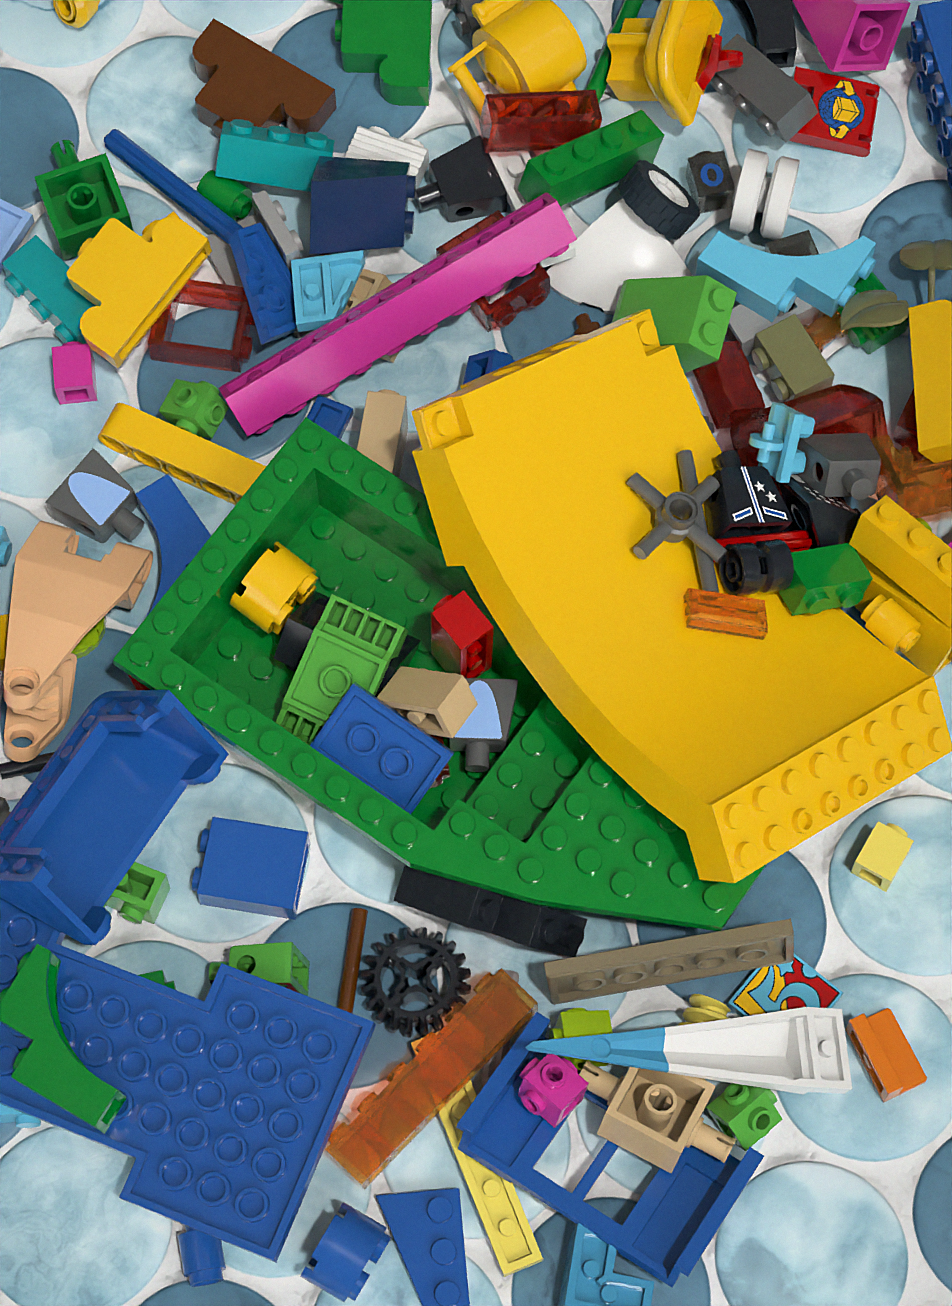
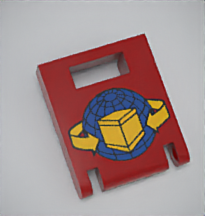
M796 66L792 79L807 90L810 96L812 94V100L818 113L789 141L858 157H867L870 154V143L873 136L880 87L876 84Z

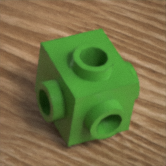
M176 379L159 412L170 424L197 436L212 439L220 423L223 421L229 406L218 395L219 390L214 385L206 381L194 383Z
M732 1083L706 1107L721 1132L731 1138H736L735 1144L745 1152L758 1140L766 1136L782 1120L774 1106L777 1102L776 1096L770 1089Z

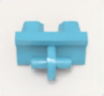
M772 402L768 422L764 423L763 432L750 434L749 444L759 448L756 459L759 461L758 466L768 469L770 475L779 483H789L792 474L804 472L807 459L805 453L797 449L799 438H808L812 435L815 424L814 418L798 412L783 403Z

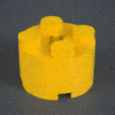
M276 542L274 543V552L268 549L244 577L241 583L247 588L242 596L234 593L230 600V605L265 632L270 633L273 631L279 636L283 632L286 621L297 602L302 605L315 592L317 588L315 583L318 580V577L315 576L316 570L281 543Z

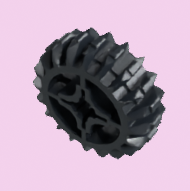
M406 927L403 931L404 939L398 940L397 935L391 932L388 934L391 946L387 947L382 942L375 944V950L381 957L367 955L366 964L373 969L361 971V979L370 982L361 987V992L363 996L372 997L366 1002L368 1011L380 1009L375 1016L378 1024L384 1023L391 1018L389 1023L390 1032L395 1033L400 1025L403 1024L405 1025L406 1037H412L413 1027H420L422 1037H426L429 1035L428 1025L434 1024L437 1031L444 1029L442 1017H445L452 1023L457 1020V1014L451 1007L463 1010L466 1008V1000L459 995L471 993V985L463 982L471 977L470 968L460 967L466 962L464 953L452 955L456 949V943L453 940L441 946L443 934L440 931H437L432 940L427 939L426 927L420 928L419 937H412L411 929ZM414 953L429 955L418 963L409 962L402 957ZM442 965L450 977V986L444 998L437 993V988L432 984V980L437 975V970ZM389 966L395 970V975L400 980L399 985L394 990L395 995L390 1000L382 989L383 977ZM421 976L423 977L424 987L416 984L411 988L409 987L408 977H412L415 980ZM414 1001L423 1002L428 1007L433 1006L423 1011H408L400 1008L401 1006L405 1008Z

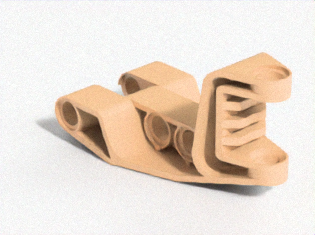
M42 520L38 522L15 556L3 680V697L7 704L4 751L9 759L16 762H27L36 758L63 730L70 716L77 657L71 652L82 638L114 606L133 609L151 570L153 562V552L151 550L117 542L109 555L105 554L102 560L98 561L76 555L80 536L76 535L74 529ZM18 737H26L32 741V744L27 747H17L11 742Z

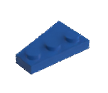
M260 222L235 231L228 239L261 345L298 331L295 317L292 274L262 223Z
M459 1188L377 1195L378 1204L422 1306H470Z

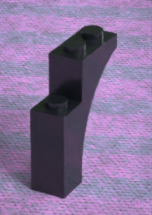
M729 0L744 19L750 31L754 47L779 68L794 67L797 43L792 0Z
M406 864L404 865L393 900L467 928L491 933L527 947L569 957H576L578 948L584 939V929L588 920L544 905L533 904L413 869Z

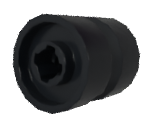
M783 540L757 541L754 544L749 542L735 543L724 547L727 553L719 561V576L725 591L729 595H750L758 591L768 593L784 591L789 588L793 579L794 563L791 551Z

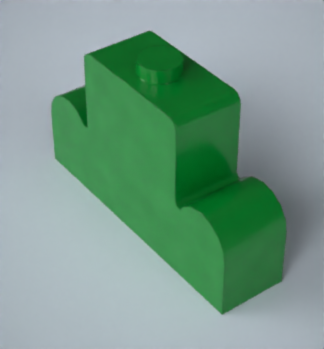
M343 0L342 20H335V42H341L343 70L348 73H379L381 96L390 104L398 106H429L432 0Z

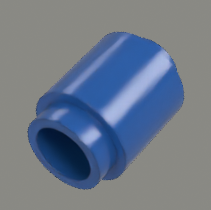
M185 1226L186 1232L178 1235L184 1277H189L190 1286H206L223 1281L222 1271L226 1269L222 1241Z

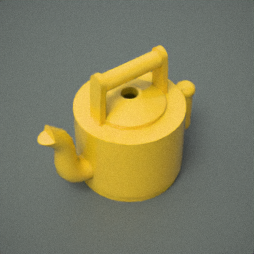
M483 0L480 3H475L472 5L471 11L481 28L475 31L472 36L473 49L447 69L449 73L453 72L481 116L482 119L480 121L482 124L489 122L510 108L527 113L554 94L555 102L536 119L530 133L529 147L537 144L540 148L545 149L548 131L571 115L578 102V92L574 80L581 75L587 65L586 53L581 39L570 20L552 0ZM473 56H476L487 80L499 91L502 99L506 102L505 105L497 110L493 109L465 65V62Z

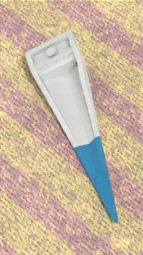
M802 1007L679 1026L532 1041L525 1047L529 1051L797 1094H805L807 1092L845 1094L852 1090L842 1009Z

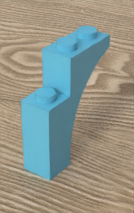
M718 230L698 257L695 276L708 275L737 292L735 301L770 322L774 321L780 311L787 313L796 297L832 317L839 306L844 308L846 303L854 296L856 292L854 285L859 278L866 280L872 272L877 261L873 258L876 243L862 236L854 242L828 253L810 256H784L746 246Z

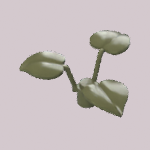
M940 239L933 242L929 240L911 242L900 250V262L909 269H928V303L935 301V270H952V240ZM868 290L854 295L843 308L840 322L841 331L853 327L893 326L904 322L906 318L909 322L908 308L910 306L906 300H897V295L892 291Z

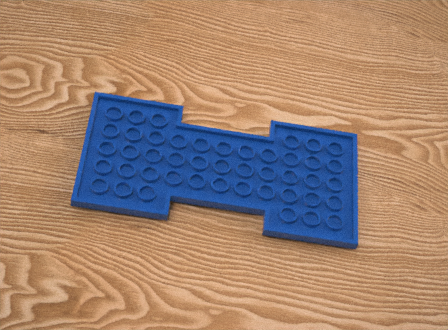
M0 898V993L6 987L10 988L18 975L17 967L20 960L27 952H32L36 944L51 951L61 960L57 981V1005L64 1033L72 1049L91 1073L118 1089L127 1097L106 1133L100 1132L11 1078L15 1071L13 1064L16 1057L24 1048H29L32 1041L0 1023V1104L135 1158L136 1160L119 1196L120 1199L277 1263L376 1024L363 1017L223 963L219 967L205 1001H202L62 946L61 944L66 934Z

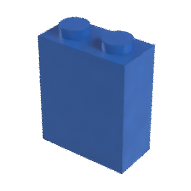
M212 817L210 829L204 828L201 836L200 852L205 853L203 866L195 868L192 881V891H197L200 905L296 920L310 848L309 833L282 827Z

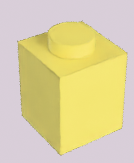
M878 821L855 860L851 873L887 892L908 855L914 840L908 838L907 832L901 827L892 823L885 825Z

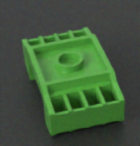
M332 594L318 624L314 628L287 690L276 723L310 746L353 683L356 682L374 696L376 695L391 659L398 657L408 630L401 625Z

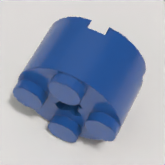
M343 1202L338 1213L342 1214L344 1218L335 1214L308 1263L315 1267L312 1271L305 1266L300 1277L345 1302L347 1297L354 1301L356 1300L370 1274L363 1271L368 1260L375 1264L378 1262L391 1237L384 1233L387 1229L386 1226Z

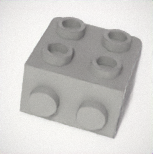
M265 190L251 196L254 214L237 223L245 228L261 222L292 274L291 260L300 259V251L304 250L303 244L294 229L291 231L287 229L284 223L287 220L279 201L275 200L272 202ZM215 233L206 236L212 249L209 257L229 293L237 300L246 297L231 246Z

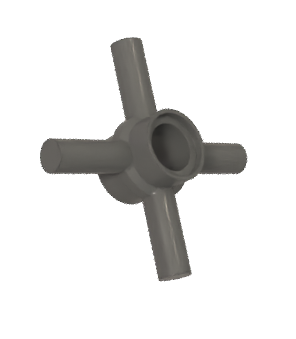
M637 472L631 476L626 484L656 510L654 528L633 548L634 554L638 558L646 559L663 541L678 543L686 537L716 563L723 558L727 550L697 525L700 512L699 506L720 486L715 477L708 476L690 494L674 492L666 498Z

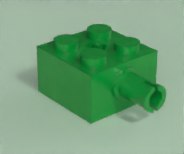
M62 140L66 154H63L59 141L53 144L50 149L58 169L35 176V181L62 258L67 260L78 256V251L82 244L88 238H94L109 219L115 218L132 231L133 227L106 153L79 162L74 149V143L71 140Z

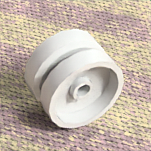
M748 149L742 171L738 173L731 203L733 211L729 230L749 234L754 228L757 213L759 212L763 213L760 227L762 238L781 242L800 160L781 156L775 163L772 178L766 177L769 164L767 152Z

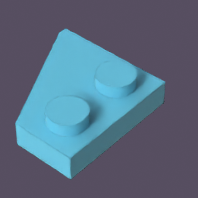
M363 250L291 260L295 317L298 332L316 330L343 313L365 265Z

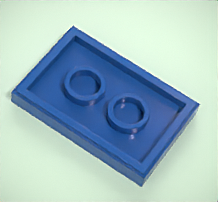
M356 682L352 684L310 745L409 814L413 813L454 754L452 750Z

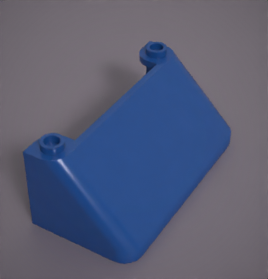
M170 690L108 691L99 695L87 707L0 827V898L82 944L96 945L106 937L111 928V913L103 907L186 787L201 783L207 784L213 781L220 773V766L229 753Z

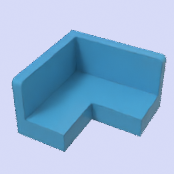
M578 1223L569 1237L558 1306H651L654 1281L613 1273L617 1249L610 1244L608 1245L596 1237V1234Z

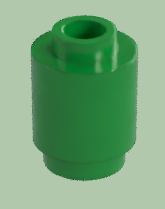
M208 171L201 178L197 186V192L233 220L237 221L240 218H245L253 207L252 190L235 179L215 176L216 171Z

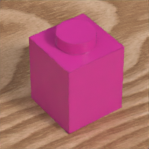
M72 341L64 343L62 346L52 347L54 388L59 404L98 401L95 362L90 346L87 343L82 344Z

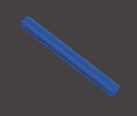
M112 129L104 137L105 147L229 245L228 237L235 231L243 228L121 131Z

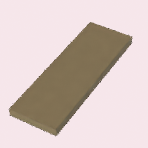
M790 918L544 962L551 1002L556 1005L791 963L794 961V931Z

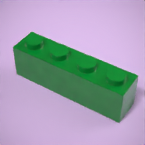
M639 110L529 159L517 190L528 203L547 192L558 201L561 207L622 179L638 160H646L652 164L665 135L643 110Z

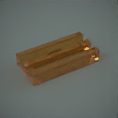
M688 588L684 595V603H687L685 615L689 616L686 621L687 628L764 640L768 633L765 600Z

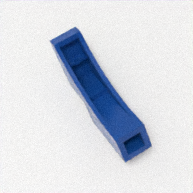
M169 474L135 493L139 509L155 532L161 549L162 570L160 584L149 613L212 536Z

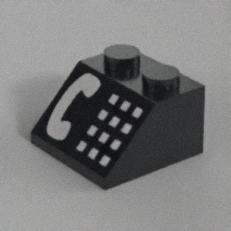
M796 474L790 476L789 483H779L775 480L777 489L793 520L788 526L789 530H806L809 533V538L812 539V546L809 549L850 542L861 516V512L857 508L852 509L848 506L843 497H825L820 495Z

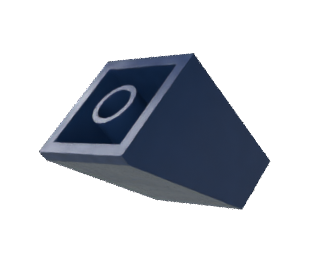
M320 156L311 181L309 254L404 247L406 235L413 234L414 211H408V198H415L416 176L409 175L410 162Z

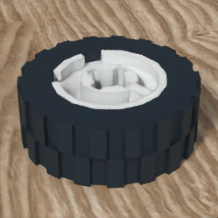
M638 160L618 183V190L625 203L648 226H651L658 233L665 235V237L673 238L674 240L680 239L700 216V209L696 205L695 200L688 194V191L666 171L646 160Z

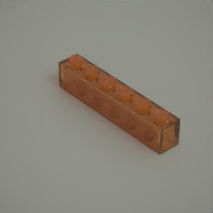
M502 968L495 975L491 972L487 973L473 989L477 994L466 1005L459 1002L446 1015L444 1020L448 1024L437 1035L430 1032L421 1040L415 1048L418 1052L416 1057L408 1065L401 1062L390 1072L386 1078L389 1084L379 1095L375 1092L370 1093L357 1107V1111L360 1114L349 1125L343 1122L330 1134L328 1139L330 1145L325 1150L364 1190L538 1011V1002Z

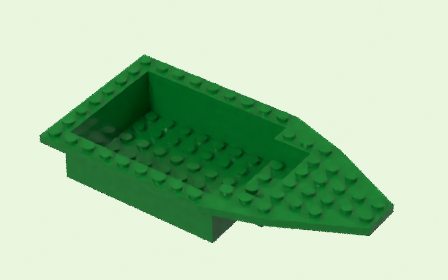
M305 417L113 659L115 666L150 690H170L201 725L413 869L537 905L721 931L767 866V864L736 883L700 880L686 832L649 804L585 741L556 708L517 656L482 601L465 567L446 565L426 496L307 417ZM279 542L316 570L315 576L318 577V580L315 583L317 587L315 591L327 597H331L334 594L405 627L408 630V635L421 640L408 666L418 669L424 668L446 673L431 654V613L434 612V606L442 598L450 594L455 597L464 590L494 626L492 667L477 678L518 679L517 698L507 747L504 752H490L489 770L485 772L467 771L465 769V751H453L454 754L413 813L409 814L277 724L276 720L282 708L284 697L295 674L284 663L274 659L282 633L278 636L273 631L270 633L265 632L230 605V600L234 593H237L239 596L243 595L247 587L241 582L258 559L268 549L274 552V543ZM297 602V604L293 607L294 609L292 613L295 612L301 606L300 603ZM431 735L449 748L447 737Z

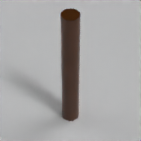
M352 908L337 1008L352 1014L368 910L362 908Z

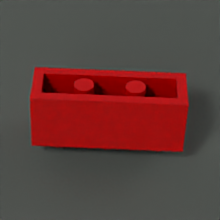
M464 590L455 597L450 594L442 598L434 606V612L431 613V654L446 673H457L463 675L464 678H477L492 667L494 626Z

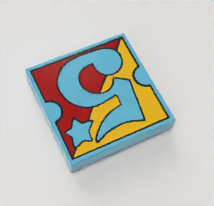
M794 954V961L791 963L757 968L730 999L727 1006L740 1017L802 1007L833 1008L842 997L843 992Z

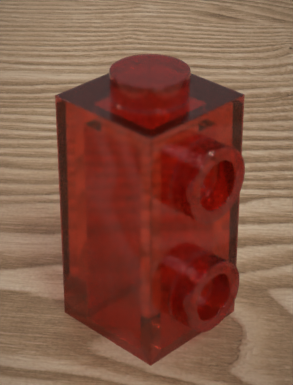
M739 341L723 342L718 361L692 370L716 429H745L754 423V418L766 407L762 393L757 387L748 359L744 355Z

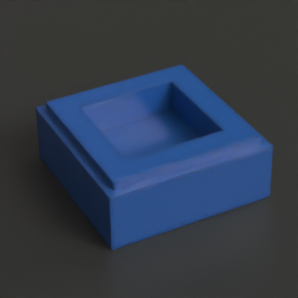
M318 394L307 418L341 440L354 412L353 408Z

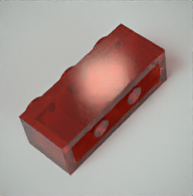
M596 90L486 94L479 125L485 153L552 150L599 129L602 115Z

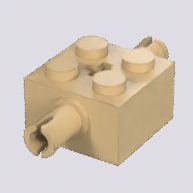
M586 1061L583 1066L584 1068L579 1074L589 1083L586 1090L607 1100V1105L609 1106L597 1134L669 1173H672L684 1148H690L691 1145L725 1163L737 1139L731 1138L703 1123L704 1118L701 1117L716 1087L715 1085L702 1078L630 1067L626 1076L622 1075L618 1078L591 1064L590 1061Z

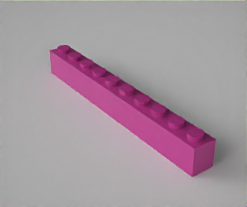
M546 192L218 389L247 437L253 433H263L273 426L274 420L286 413L294 414L302 410L308 400L318 394L325 395L332 392L340 385L341 380L351 374L359 375L364 373L373 365L372 362L385 354L393 355L402 350L406 345L405 342L413 337L431 333L438 327V322L448 316H457L466 312L471 307V303L478 298L494 295L504 287L505 282L515 276L522 277L531 273L537 267L536 264L545 258L563 254L568 250L569 244L576 241L577 238L558 201Z

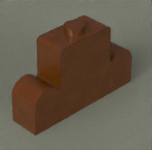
M214 18L193 45L192 53L196 74L203 83H206L195 97L198 120L210 127L219 138H221L224 121L231 122L234 119L247 120L253 123V126L262 128L279 126L282 122H285L286 127L291 133L303 135L307 132H318L337 108L334 88Z

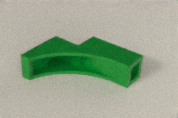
M36 944L33 951L27 952L20 960L17 967L18 975L10 988L6 987L0 993V1023L32 1041L29 1048H24L16 1057L13 1064L15 1071L11 1078L105 1134L127 1097L118 1089L91 1073L72 1049L64 1033L57 1005V981L61 960L48 949Z

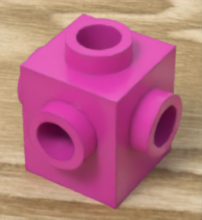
M547 1054L541 1061L534 1058L520 1074L523 1081L518 1096L527 1110L534 1115L542 1116L555 1128L582 1101L589 1083L578 1074L576 1067L569 1060L559 1058L554 1054Z

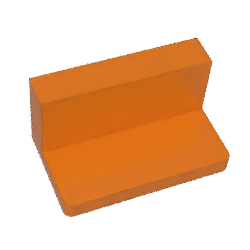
M886 1008L869 1017H866L863 1013L849 1020L845 1030L883 1103L926 1082L927 1076L891 1009Z

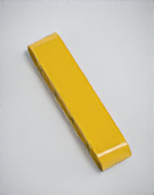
M124 403L115 404L98 434L99 441L113 451L162 473L169 474L171 477L234 505L239 502L266 468L265 465Z

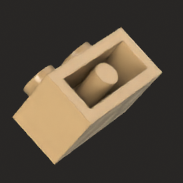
M400 666L377 697L426 733L453 738L478 705L469 688V683L463 675Z

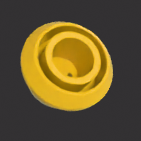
M53 0L58 17L65 24L74 28L83 27L97 13L100 0Z

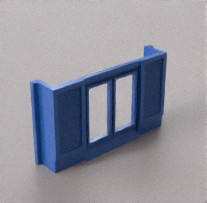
M536 1012L457 1123L456 1127L463 1131L458 1149L506 1181L513 1182L574 1223H580L596 1234V1237L615 1247L619 1254L673 1288L681 1273L687 1277L689 1276L759 1166L764 1155L749 1147L741 1161L729 1154L725 1163H722L721 1160L692 1145L690 1148L685 1147L672 1173L660 1168L623 1225L615 1222L583 1201L619 1146L607 1140L572 1193L533 1169L571 1114L570 1112L554 1128L542 1116L534 1115L527 1110L518 1096L523 1081L520 1077L523 1069L534 1058L541 1061L548 1054L529 1051L525 1048L532 1041L549 1040L545 1035L551 1020ZM586 1090L584 1097L607 1111L609 1107L607 1105L608 1101Z

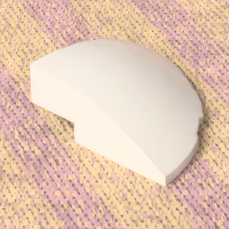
M621 198L573 242L576 248V257L551 265L541 277V281L556 294L577 306H580L581 303H586L602 308L605 314L614 315L625 280L693 275L665 236L655 231L651 226H648Z

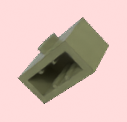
M796 314L755 334L753 350L751 351L753 361L760 371L765 370L772 380L771 387L780 401L785 400L787 405L795 410L831 391L835 374Z

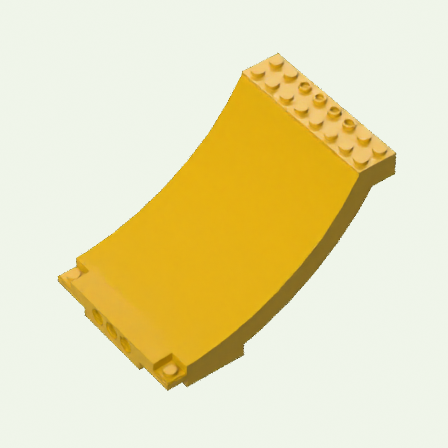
M650 309L640 310L588 334L574 335L460 385V390L411 411L422 447L413 450L412 454L446 565L465 567L482 601L517 656L556 708L585 741L649 804L686 832L700 880L727 883L738 882L952 752V742L934 676L925 674L885 646L839 607L826 609L817 614L805 613L793 616L778 591L768 593L758 591L750 595L731 596L725 591L721 583L719 563H714L719 595L706 598L703 596L694 544L688 537L678 543L663 541L644 560L634 554L633 548L654 528L656 510L626 484L631 476L637 472L667 498L674 492H684L677 460L678 452L682 450L692 451L698 485L718 470L715 458L722 453L703 418L680 364L675 346H660ZM703 503L702 506H703V511H704V516H705V521H706V526H707L705 508H704V503Z

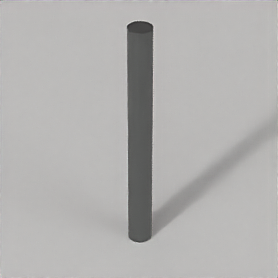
M682 450L677 453V460L683 491L690 494L698 486L692 451ZM701 505L699 506L700 512L697 525L707 532L703 506ZM693 543L703 596L706 598L719 595L713 559Z

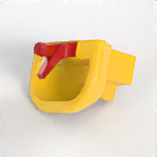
M661 0L654 18H625L620 33L608 34L607 45L611 51V65L606 81L619 101H659L669 117L677 119L682 126H689L694 121L700 97L704 95L705 88L715 73L741 67L744 57L743 53L738 50H722V36L719 35L723 17L713 0Z

